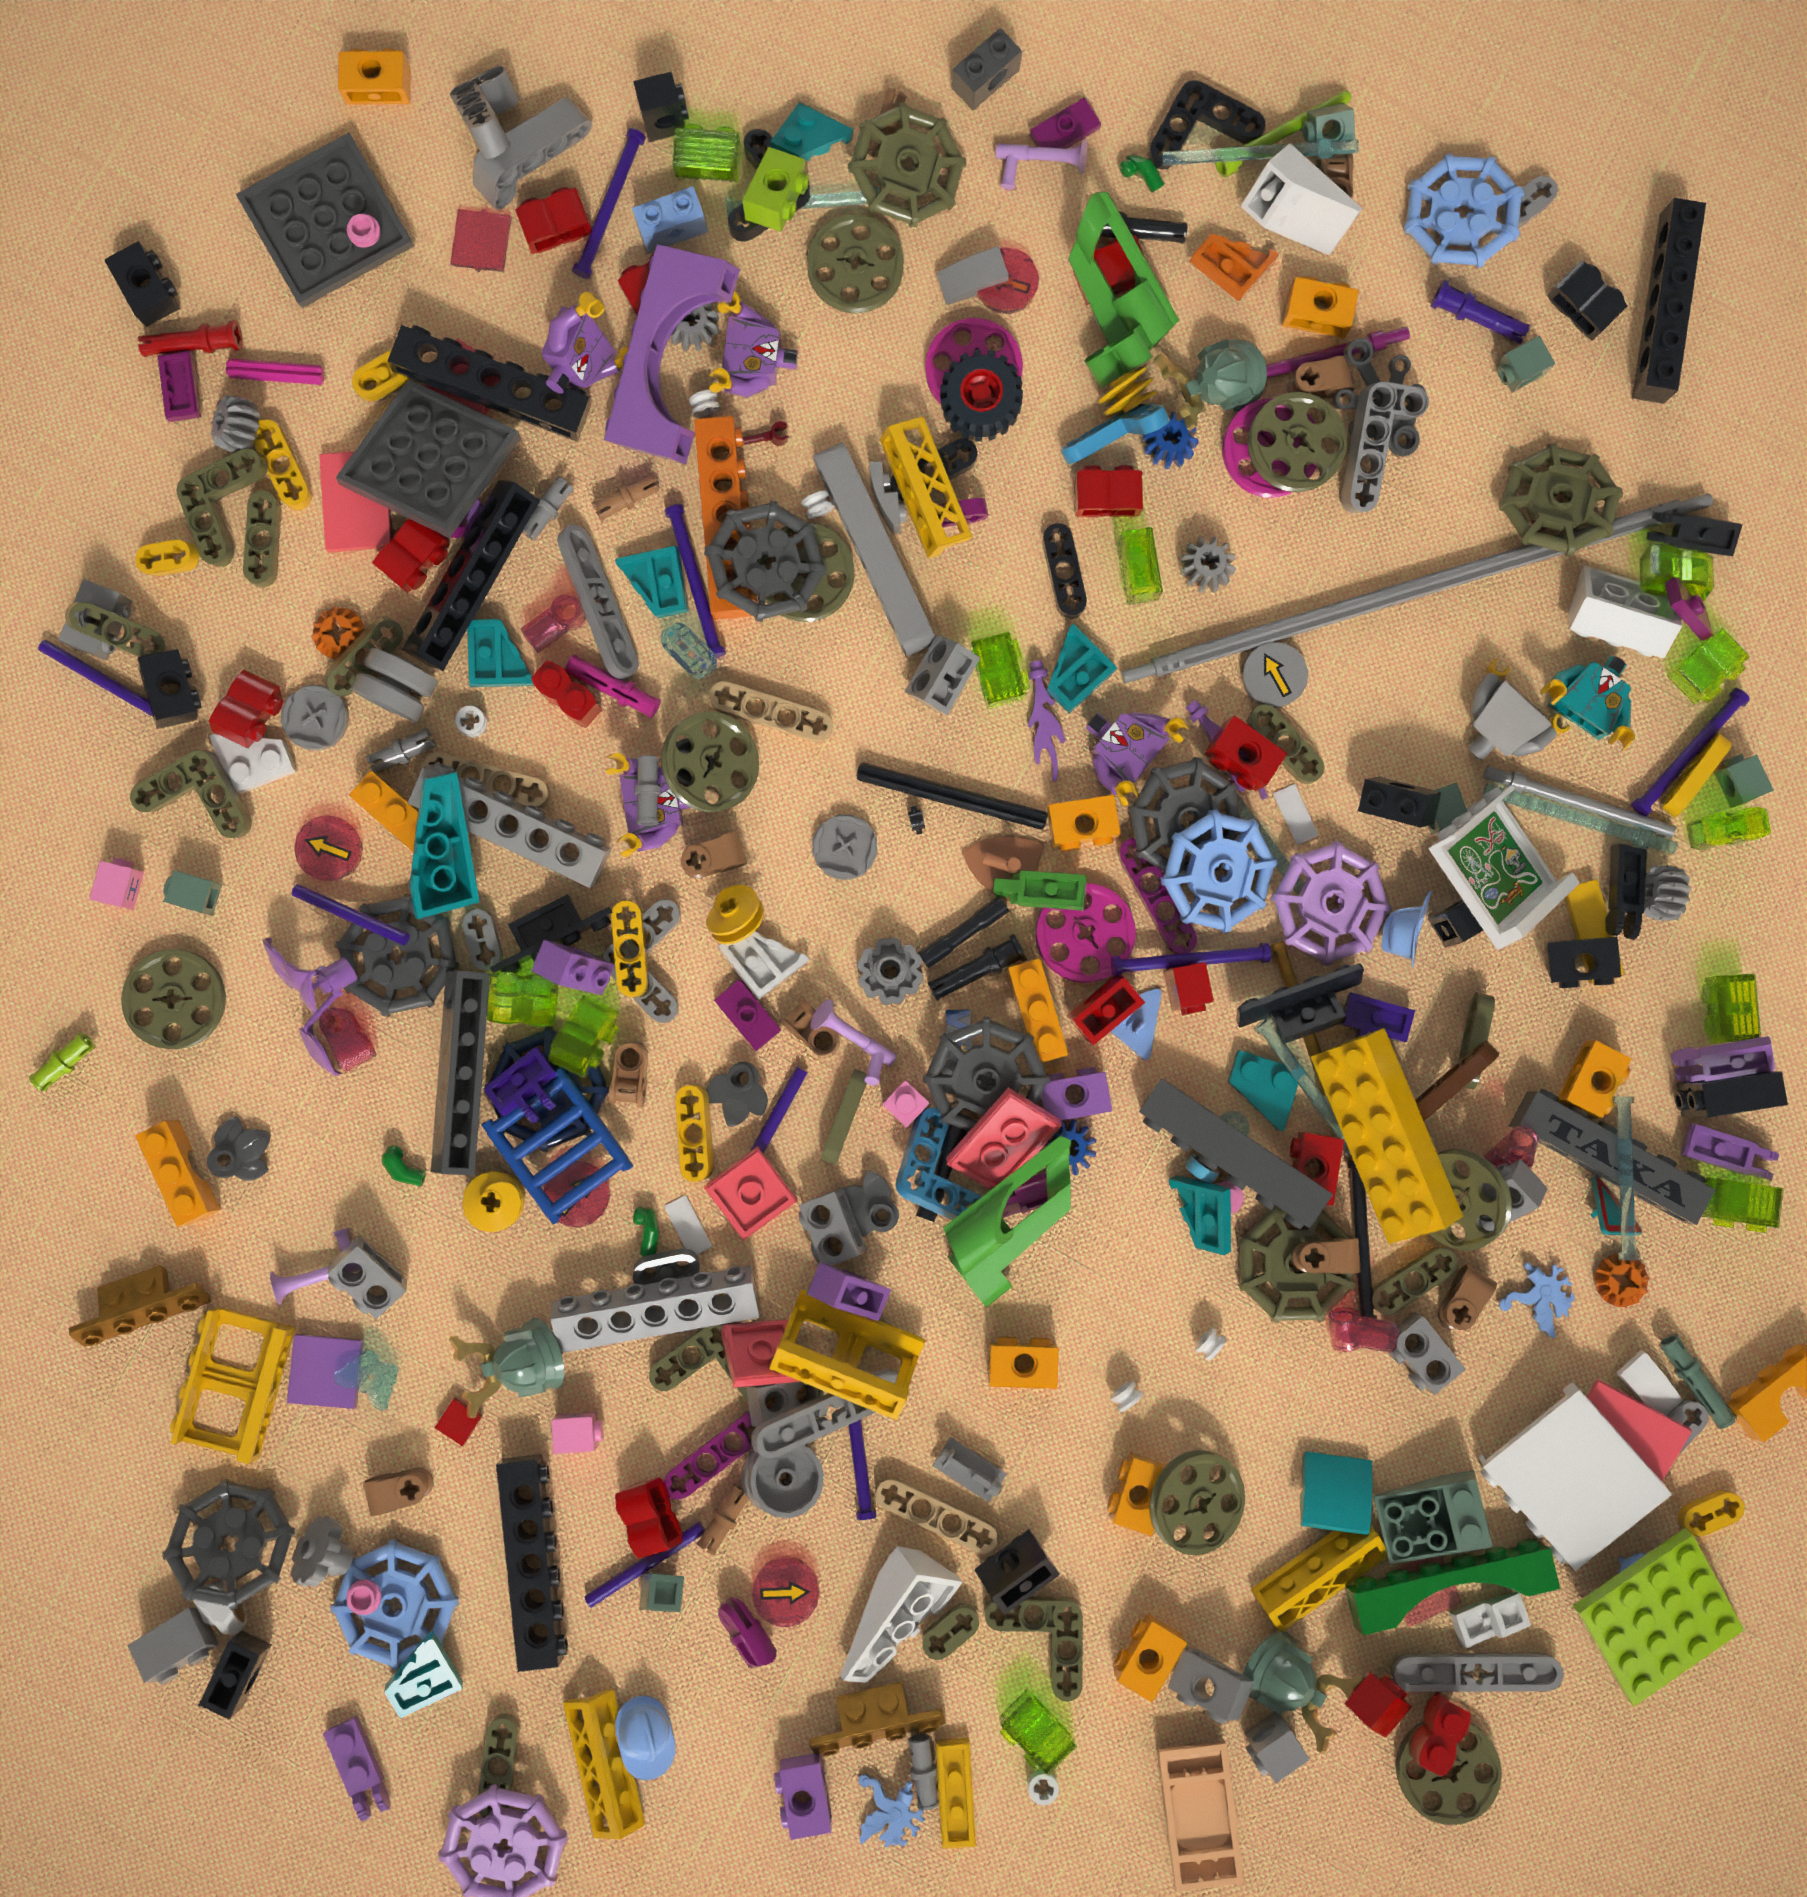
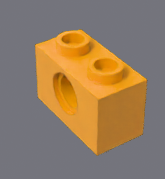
M385 48L381 51L351 49L348 52H338V90L346 105L410 104L411 67L403 51ZM380 72L378 76L369 78L371 74Z
M1295 276L1288 292L1282 326L1345 339L1353 324L1359 289L1351 288L1348 284L1342 282L1333 284L1320 282L1313 276ZM1314 301L1324 302L1328 309L1318 308Z
M1114 795L1049 804L1046 809L1052 848L1061 847V852L1078 850L1081 848V843L1093 842L1094 847L1113 844V838H1117L1121 834ZM1078 817L1088 818L1092 823V830L1087 833L1080 832L1075 826V819Z
M1597 1040L1584 1041L1558 1094V1101L1567 1106L1573 1105L1584 1110L1591 1118H1603L1604 1115H1608L1615 1105L1616 1098L1613 1096L1618 1086L1623 1085L1630 1074L1628 1066L1632 1058ZM1595 1072L1599 1073L1602 1078V1084L1599 1089H1595L1591 1083V1078Z
M997 1337V1342H989V1386L1058 1389L1059 1347L1056 1344H1051L1050 1338L1034 1337L1031 1338V1343H1017V1337ZM1026 1353L1032 1356V1365L1028 1369L1019 1370L1014 1366L1015 1358L1019 1354Z
M1130 1452L1128 1460L1123 1459L1121 1461L1117 1474V1479L1121 1480L1117 1493H1111L1107 1504V1512H1110L1109 1517L1113 1524L1149 1536L1153 1535L1154 1527L1150 1517V1497L1157 1477L1167 1464ZM1136 1485L1146 1487V1494L1140 1500L1129 1498L1130 1490Z
M1148 1613L1144 1620L1139 1619L1134 1625L1130 1635L1133 1639L1127 1650H1120L1114 1660L1113 1667L1115 1668V1677L1119 1683L1153 1703L1187 1645V1641L1182 1633ZM1145 1649L1156 1651L1154 1659L1150 1662L1139 1660L1141 1652Z

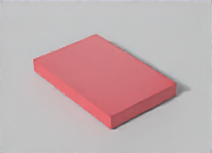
M355 451L319 454L325 550L328 553L382 549L393 539L391 510L339 485L336 479L338 473Z
M1007 1088L946 1157L947 1165L991 1190L1044 1147L1062 1127L1061 1119L1012 1089Z
M1597 1378L1586 1397L1660 1480L1663 1481L1692 1430L1690 1427Z

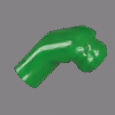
M1131 154L1126 156V160L1119 164V170L1124 177L1129 178L1133 174L1142 176L1151 193L1165 185L1154 163L1148 158Z
M395 1145L387 1147L385 1153L382 1154L381 1161L391 1178L397 1182L422 1187L426 1171L407 1167L402 1160L404 1155L400 1147Z
M637 1207L634 1212L633 1222L635 1225H643L639 1254L643 1257L656 1254L659 1239L656 1213L650 1207H647V1209Z

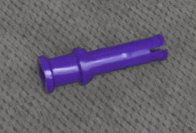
M1445 279L1442 281L1430 305L1431 308L1436 309L1439 307L1454 314L1456 320L1469 319L1515 341L1517 344H1521L1524 339L1522 337L1526 336L1530 324L1521 322L1475 300L1476 296L1470 291L1464 293L1449 286V281Z

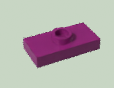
M1084 97L1030 129L1029 135L1037 147L1064 149L1073 146L1101 128V122Z
M190 351L158 355L165 419L169 422L202 418L194 355Z
M1677 577L1666 581L1665 588L1669 603L1675 612L1700 640L1704 641L1714 636L1706 607L1698 594L1692 596Z
M740 979L714 1000L756 1052L782 1031Z

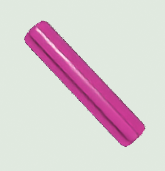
M228 359L226 362V374L233 379L321 385L324 382V369L320 365Z

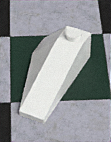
M897 1546L890 1553L887 1561L878 1572L840 1674L842 1680L867 1683L896 1655L897 1650L895 1647L908 1636L914 1638L921 1631L918 1625L931 1612L937 1616L945 1608L963 1582L960 1577L920 1550Z

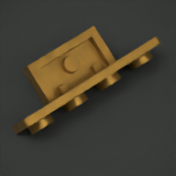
M162 1265L97 1287L99 1317L69 1327V1336L84 1347L95 1346L102 1343L103 1340L117 1335L132 1333L135 1329L145 1325L163 1322L168 1317L176 1314L194 1311L199 1306L211 1302L210 1294L198 1283L169 1292L168 1272Z
M901 1681L836 1696L842 1731L810 1738L809 1745L814 1754L819 1753L823 1757L832 1756L840 1752L839 1748L853 1745L854 1749H861L871 1746L873 1740L886 1738L887 1741H896L906 1737V1733L919 1730L920 1733H931L940 1729L939 1725L946 1724V1719L942 1708L909 1715L904 1685Z

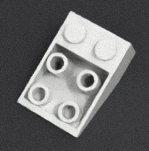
M1290 143L1268 161L1240 206L1265 229L1326 255H1330L1363 209Z

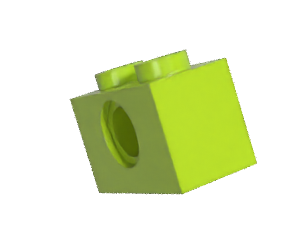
M771 147L767 148L742 199L745 220L782 232L786 221H791L795 214L796 201L799 194L803 195L808 187L809 175L806 174L805 159Z

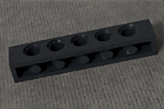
M1674 197L1659 215L1632 399L1664 404L1679 391L1706 203Z
M401 325L388 358L392 372L483 405L494 411L576 442L579 440L591 408L590 397L579 387L568 385L563 393H557L547 386L546 381L549 376L537 373L534 376L524 372L525 369L514 362L506 361L505 364L493 360V356L479 349H475L474 352L462 348V344L456 340L447 337L440 340L431 336L428 330L413 325L412 328ZM427 352L438 354L433 362L426 363L421 360L422 356ZM458 364L469 366V369L464 374L458 375L452 372L453 368ZM493 375L500 378L499 383L495 386L489 387L483 384L488 376ZM522 387L531 390V394L523 399L517 398L514 394L517 389ZM552 399L560 400L563 403L558 410L554 411L547 409L545 405Z
M498 480L402 648L403 651L429 667L444 671L539 504L540 500L515 482Z
M542 1454L503 1458L496 1464L517 1672L556 1668L561 1664L564 1655L568 1654V1640L566 1634H561L560 1621L564 1620V1603L562 1599L558 1600L556 1586L561 1584L559 1565H554L553 1552L557 1551V1536L555 1531H550L549 1518L553 1517L554 1509L552 1497H547L546 1483L550 1482L548 1462L543 1463ZM520 1485H527L532 1488L534 1492L533 1500L521 1498L518 1491ZM526 1519L534 1521L538 1528L537 1533H526L523 1530L522 1521ZM526 1555H537L541 1560V1567L535 1569L528 1566ZM533 1588L541 1590L544 1593L545 1601L541 1603L534 1602L530 1598L529 1590ZM533 1624H544L548 1629V1636L540 1637L536 1635L533 1631Z

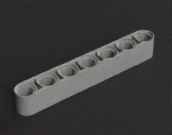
M841 442L814 454L813 459L905 656L908 657L930 647L935 639L933 630L845 444Z

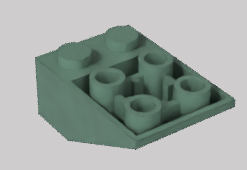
M1475 1470L1438 1476L1373 1496L1390 1564L1493 1547Z

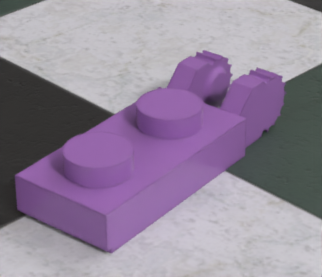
M1769 1036L1700 1047L1698 1049L1687 1047L1675 1052L1673 1051L1671 1056L1673 1064L1679 1066L1678 1068L1676 1067L1674 1072L1675 1078L1683 1083L1705 1080V1082L1774 1071L1775 1069L1772 1044Z
M1694 1123L1688 1124L1680 1155L1741 1175H1750L1772 1181L1774 1174L1769 1172V1170L1753 1167L1754 1156L1761 1157V1159L1767 1161H1778L1779 1153L1758 1147L1757 1143Z
M355 1716L325 1730L323 1736L349 1797L352 1796L353 1807L360 1821L371 1818L370 1806L364 1794V1790L371 1787L372 1796L378 1809L381 1812L390 1809L391 1803L383 1783V1774L359 1717Z

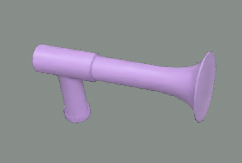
M1084 138L1080 145L1064 149L998 143L996 146V158L1006 159L1001 188L1007 190L1015 189L1014 182L1018 160L1066 162L1075 165L1082 175L1087 162V140Z
M831 999L825 1000L820 1004L813 1014L810 1024L811 1029L816 1030L822 1026L831 1028L872 1056L868 1073L865 1076V1082L872 1086L878 1085L882 1064L891 1066L896 1060V1053L840 1019L833 1011V1001Z
M349 1228L334 1232L340 1253L351 1243L348 1233ZM349 1263L344 1266L350 1273L362 1270V1267L357 1263ZM329 1266L291 1277H280L271 1271V1285L278 1304L281 1306L284 1297L296 1289L328 1280L329 1275L327 1272Z

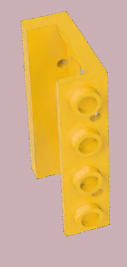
M801 1289L769 1369L897 1420L910 1391L908 1388L926 1339L884 1323L881 1320L877 1321L834 1308L808 1295V1291ZM803 1322H811L838 1334L839 1340L832 1358L794 1343ZM865 1347H873L901 1360L895 1384L857 1369Z
M221 1307L208 1310L207 1314L205 1313L202 1316L198 1326V1333L201 1336L198 1347H194L189 1358V1366L192 1368L189 1379L184 1381L180 1390L179 1399L182 1400L179 1413L174 1415L170 1425V1433H173L170 1444L176 1445L183 1441L237 1456L236 1461L245 1464H251L260 1459L296 1327ZM229 1324L259 1332L263 1335L264 1340L254 1371L220 1364L213 1360L212 1354L221 1325ZM205 1389L244 1400L245 1408L238 1433L235 1437L199 1429L194 1425V1418L202 1391Z

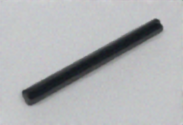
M864 762L860 763L856 774L857 780L1040 830L1044 829L1048 818L1046 811Z

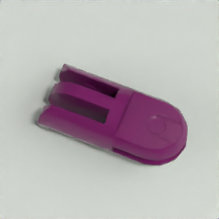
M1046 1172L1033 1175L1012 1192L1003 1210L1002 1218L1020 1212L1021 1214L1028 1213L1047 1201Z
M730 1597L726 1600V1603H722L718 1608L719 1619L731 1636L729 1640L748 1667L756 1668L772 1663L777 1657V1649L757 1618L754 1619L747 1606L739 1598Z

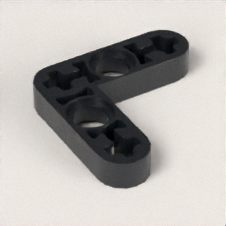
M1192 80L1185 83L1151 143L1148 156L1157 169H1168L1176 162L1198 121L1242 144H1247L1263 135L1266 126L1265 119L1261 113L1203 82ZM1193 93L1198 94L1199 97L1194 101L1190 111L1185 109L1189 96L1191 97ZM1218 106H1224L1230 111V117L1224 120L1215 117L1213 109ZM1236 114L1240 115L1236 126H1233ZM1175 118L1183 119L1187 124V129L1183 132L1174 131L1170 126V122ZM1251 122L1255 124V127L1249 133L1245 131V128ZM1168 138L1172 141L1169 152L1164 157H1160L1158 155L1159 150L1161 151L1164 148Z
M762 129L749 131L744 137L745 156L756 170L764 156L759 147L764 146V151L766 152L767 148L770 147V141L773 139L767 131ZM808 183L806 192L803 195L799 194L796 201V211L809 202L811 198L810 183ZM743 204L732 210L728 216L729 232L735 240L740 242L752 240L769 229L768 227L745 220ZM738 222H742L743 224H747V223H748L749 226L744 227L742 224L738 225L737 223H738Z

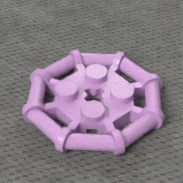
M1333 841L1331 845L1303 854L1295 853L1290 857L1291 863L1276 893L1272 894L1271 901H1274L1285 936L1283 941L1286 945H1293L1321 961L1322 965H1331L1333 961L1363 951L1368 953L1373 949L1372 943L1387 912H1391V905H1388L1378 869L1380 866L1376 861L1371 862L1349 850L1340 841ZM1331 859L1330 869L1315 873L1310 867L1312 864ZM1342 861L1360 870V873L1355 877L1341 869ZM1302 872L1307 880L1299 896L1290 895ZM1366 880L1374 903H1368L1367 897L1363 896L1362 889L1364 887L1362 883ZM1335 894L1339 908L1329 911L1326 899L1327 897L1331 898ZM1289 903L1298 904V914L1303 921L1298 928H1296ZM1367 910L1373 911L1362 932L1359 926ZM1309 930L1318 933L1324 937L1323 947L1303 935ZM1346 933H1350L1353 936L1354 941L1335 947L1336 937Z
M498 1784L490 1785L489 1790L461 1806H453L448 1813L449 1823L443 1846L439 1850L438 1856L439 1861L445 1863L463 1890L462 1895L464 1897H528L546 1886L551 1887L558 1879L556 1873L564 1844L568 1841L567 1831L560 1828L545 1805V1797L540 1794L533 1796L499 1788ZM502 1804L523 1808L525 1810L518 1811L514 1809L505 1808L502 1806ZM491 1805L493 1810L490 1811V1815L483 1819V1815L479 1818L474 1816L475 1813ZM532 1816H536L544 1828V1832H539L537 1827L536 1831L531 1825ZM465 1826L471 1830L469 1842L458 1844L461 1828ZM501 1839H507L508 1845L512 1848L502 1850L495 1843H500ZM548 1845L549 1850L546 1861L543 1863L536 1858L538 1847ZM468 1856L470 1859L471 1868L475 1871L472 1877L459 1859L460 1857ZM529 1870L536 1874L533 1878L516 1887L515 1881L520 1880ZM484 1877L504 1881L506 1888L480 1882Z

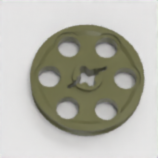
M850 214L835 218L826 223L815 234L810 243L807 254V270L810 283L819 298L836 310L846 313H865L875 310L893 297L902 281L904 256L901 244L887 225L873 217ZM863 226L869 230L870 235L865 240H857L851 233L856 227ZM834 237L839 241L840 245L834 251H827L822 247L821 243L825 238ZM888 246L894 250L895 255L890 260H881L876 252L880 247ZM854 258L860 259L861 265H858L857 270L851 269L850 263L853 262ZM826 267L833 270V279L828 282L820 281L816 277L819 269ZM876 277H884L889 281L890 285L886 290L877 291L871 285L872 280ZM848 287L855 288L859 292V297L853 302L845 301L841 297L844 289Z
M1289 392L1270 400L1255 416L1248 433V452L1256 471L1272 486L1289 492H1306L1326 483L1342 465L1347 451V433L1340 415L1322 398L1305 392ZM1284 405L1288 407L1291 411L1290 420L1282 421L1278 419L1275 414L1276 406ZM1308 409H1318L1323 415L1322 423H1311L1307 418ZM1261 431L1269 432L1273 436V445L1270 447L1262 446L1257 439L1258 433ZM1297 436L1301 437V445L1298 448H1294L1292 446L1294 443L1293 439ZM1329 437L1336 442L1337 451L1335 453H1327L1323 450L1321 446L1323 438ZM1276 460L1283 461L1288 467L1287 475H1276L1272 470V462ZM1311 463L1318 467L1320 472L1318 479L1313 480L1306 477L1304 474L1305 464Z
M815 523L813 525L816 527L814 532L818 546L820 547L822 543L829 541L833 542L838 549L832 557L822 556L823 563L827 566V575L821 578L812 594L818 595L823 599L822 608L817 611L806 609L802 613L796 611L781 615L787 619L799 622L817 621L832 615L845 603L851 593L854 582V563L848 546L834 531ZM787 526L780 529L787 533L789 537L793 534H798ZM804 545L803 548L797 549L800 562L810 564ZM762 554L761 559L757 560L758 565L765 566V562L769 558L767 554ZM834 572H840L846 577L845 585L840 588H833L828 584V577ZM797 575L791 584L796 593L799 592L806 580L803 575ZM773 595L768 596L765 599L767 604L777 602L773 598Z
M712 711L700 712L683 719L669 732L662 748V771L668 787L682 803L695 810L718 812L732 808L741 803L751 793L757 781L759 756L755 742L740 722L726 714ZM706 720H710L716 725L717 734L714 738L707 737L703 732L702 727ZM679 735L689 739L691 748L688 753L684 754L677 749L676 740ZM732 738H738L743 743L744 750L740 756L733 754L730 750ZM713 755V763L716 767L708 769V761L705 757ZM681 768L688 770L691 774L692 780L688 787L680 785L677 780V773ZM734 770L740 771L744 776L745 782L742 788H736L731 783L730 777ZM708 786H713L718 791L719 798L715 804H710L705 799L704 792Z
M162 950L142 959L127 976L122 990V1011L130 1029L144 1042L159 1048L184 1049L205 1040L219 1025L226 1006L225 986L216 968L205 958L184 950ZM177 957L182 962V969L177 975L171 976L166 971V963L169 959ZM200 973H207L211 979V984L205 991L197 990L194 984L196 976ZM148 974L153 980V986L149 992L142 993L137 987V982L141 976ZM173 991L175 995L192 998V1000L176 1002L174 1008L173 1004L165 1001H156V999L171 997ZM200 1006H207L211 1011V1017L207 1023L201 1025L196 1022L194 1014ZM147 1007L153 1013V1020L149 1025L142 1026L138 1023L137 1014L142 1008ZM172 1023H177L182 1029L180 1039L175 1042L169 1041L166 1037V1029Z
M1448 1149L1437 1153L1456 1200H1458L1459 1194L1464 1193L1469 1188L1470 1190L1464 1195L1463 1204L1459 1205L1464 1217L1455 1222L1464 1228L1465 1238L1460 1239L1456 1237L1451 1231V1225L1446 1229L1429 1233V1235L1441 1244L1458 1250H1476L1489 1245L1504 1232L1511 1218L1512 1199L1504 1177L1491 1162L1474 1152L1463 1149ZM1457 1160H1462L1468 1164L1470 1168L1469 1176H1463L1457 1171ZM1484 1183L1491 1184L1496 1189V1199H1489L1484 1195L1482 1190ZM1481 1215H1487L1493 1220V1231L1482 1227L1480 1223Z
M1193 1450L1177 1456L1161 1471L1151 1492L1150 1517L1156 1533L1167 1545L1184 1554L1203 1555L1218 1549L1229 1540L1241 1521L1245 1506V1489L1242 1478L1233 1464L1213 1452ZM1190 1465L1192 1468L1191 1477L1187 1481L1181 1482L1180 1472L1185 1466ZM1220 1465V1476L1217 1480L1210 1481V1470L1213 1466ZM1231 1493L1232 1503L1230 1507L1222 1510V1498L1226 1494ZM1169 1495H1173L1175 1501L1173 1507L1169 1511L1164 1512L1162 1509L1164 1499ZM1201 1497V1499L1198 1501L1199 1507L1197 1509L1194 1508V1506L1197 1505L1196 1498ZM1210 1523H1214L1215 1532L1213 1536L1209 1539H1204L1203 1532L1205 1527ZM1185 1524L1186 1533L1184 1537L1175 1541V1529L1179 1525Z
M1424 1722L1418 1723L1403 1739L1396 1758L1397 1779L1404 1796L1418 1813L1436 1823L1460 1825L1477 1819L1493 1804L1501 1785V1763L1493 1743L1477 1726L1470 1722L1468 1731L1474 1734L1475 1742L1469 1749H1461L1456 1744L1457 1753L1453 1764L1456 1767L1452 1769L1454 1774L1452 1777L1447 1775L1441 1777L1423 1768V1772L1419 1776L1410 1777L1406 1773L1408 1762L1414 1760L1409 1752L1410 1742L1415 1731ZM1480 1763H1488L1491 1766V1775L1486 1780H1477L1474 1777L1475 1767ZM1428 1791L1439 1793L1440 1801L1434 1808H1426L1422 1804V1798ZM1464 1792L1471 1793L1474 1798L1472 1807L1467 1810L1457 1808L1456 1800L1458 1796Z

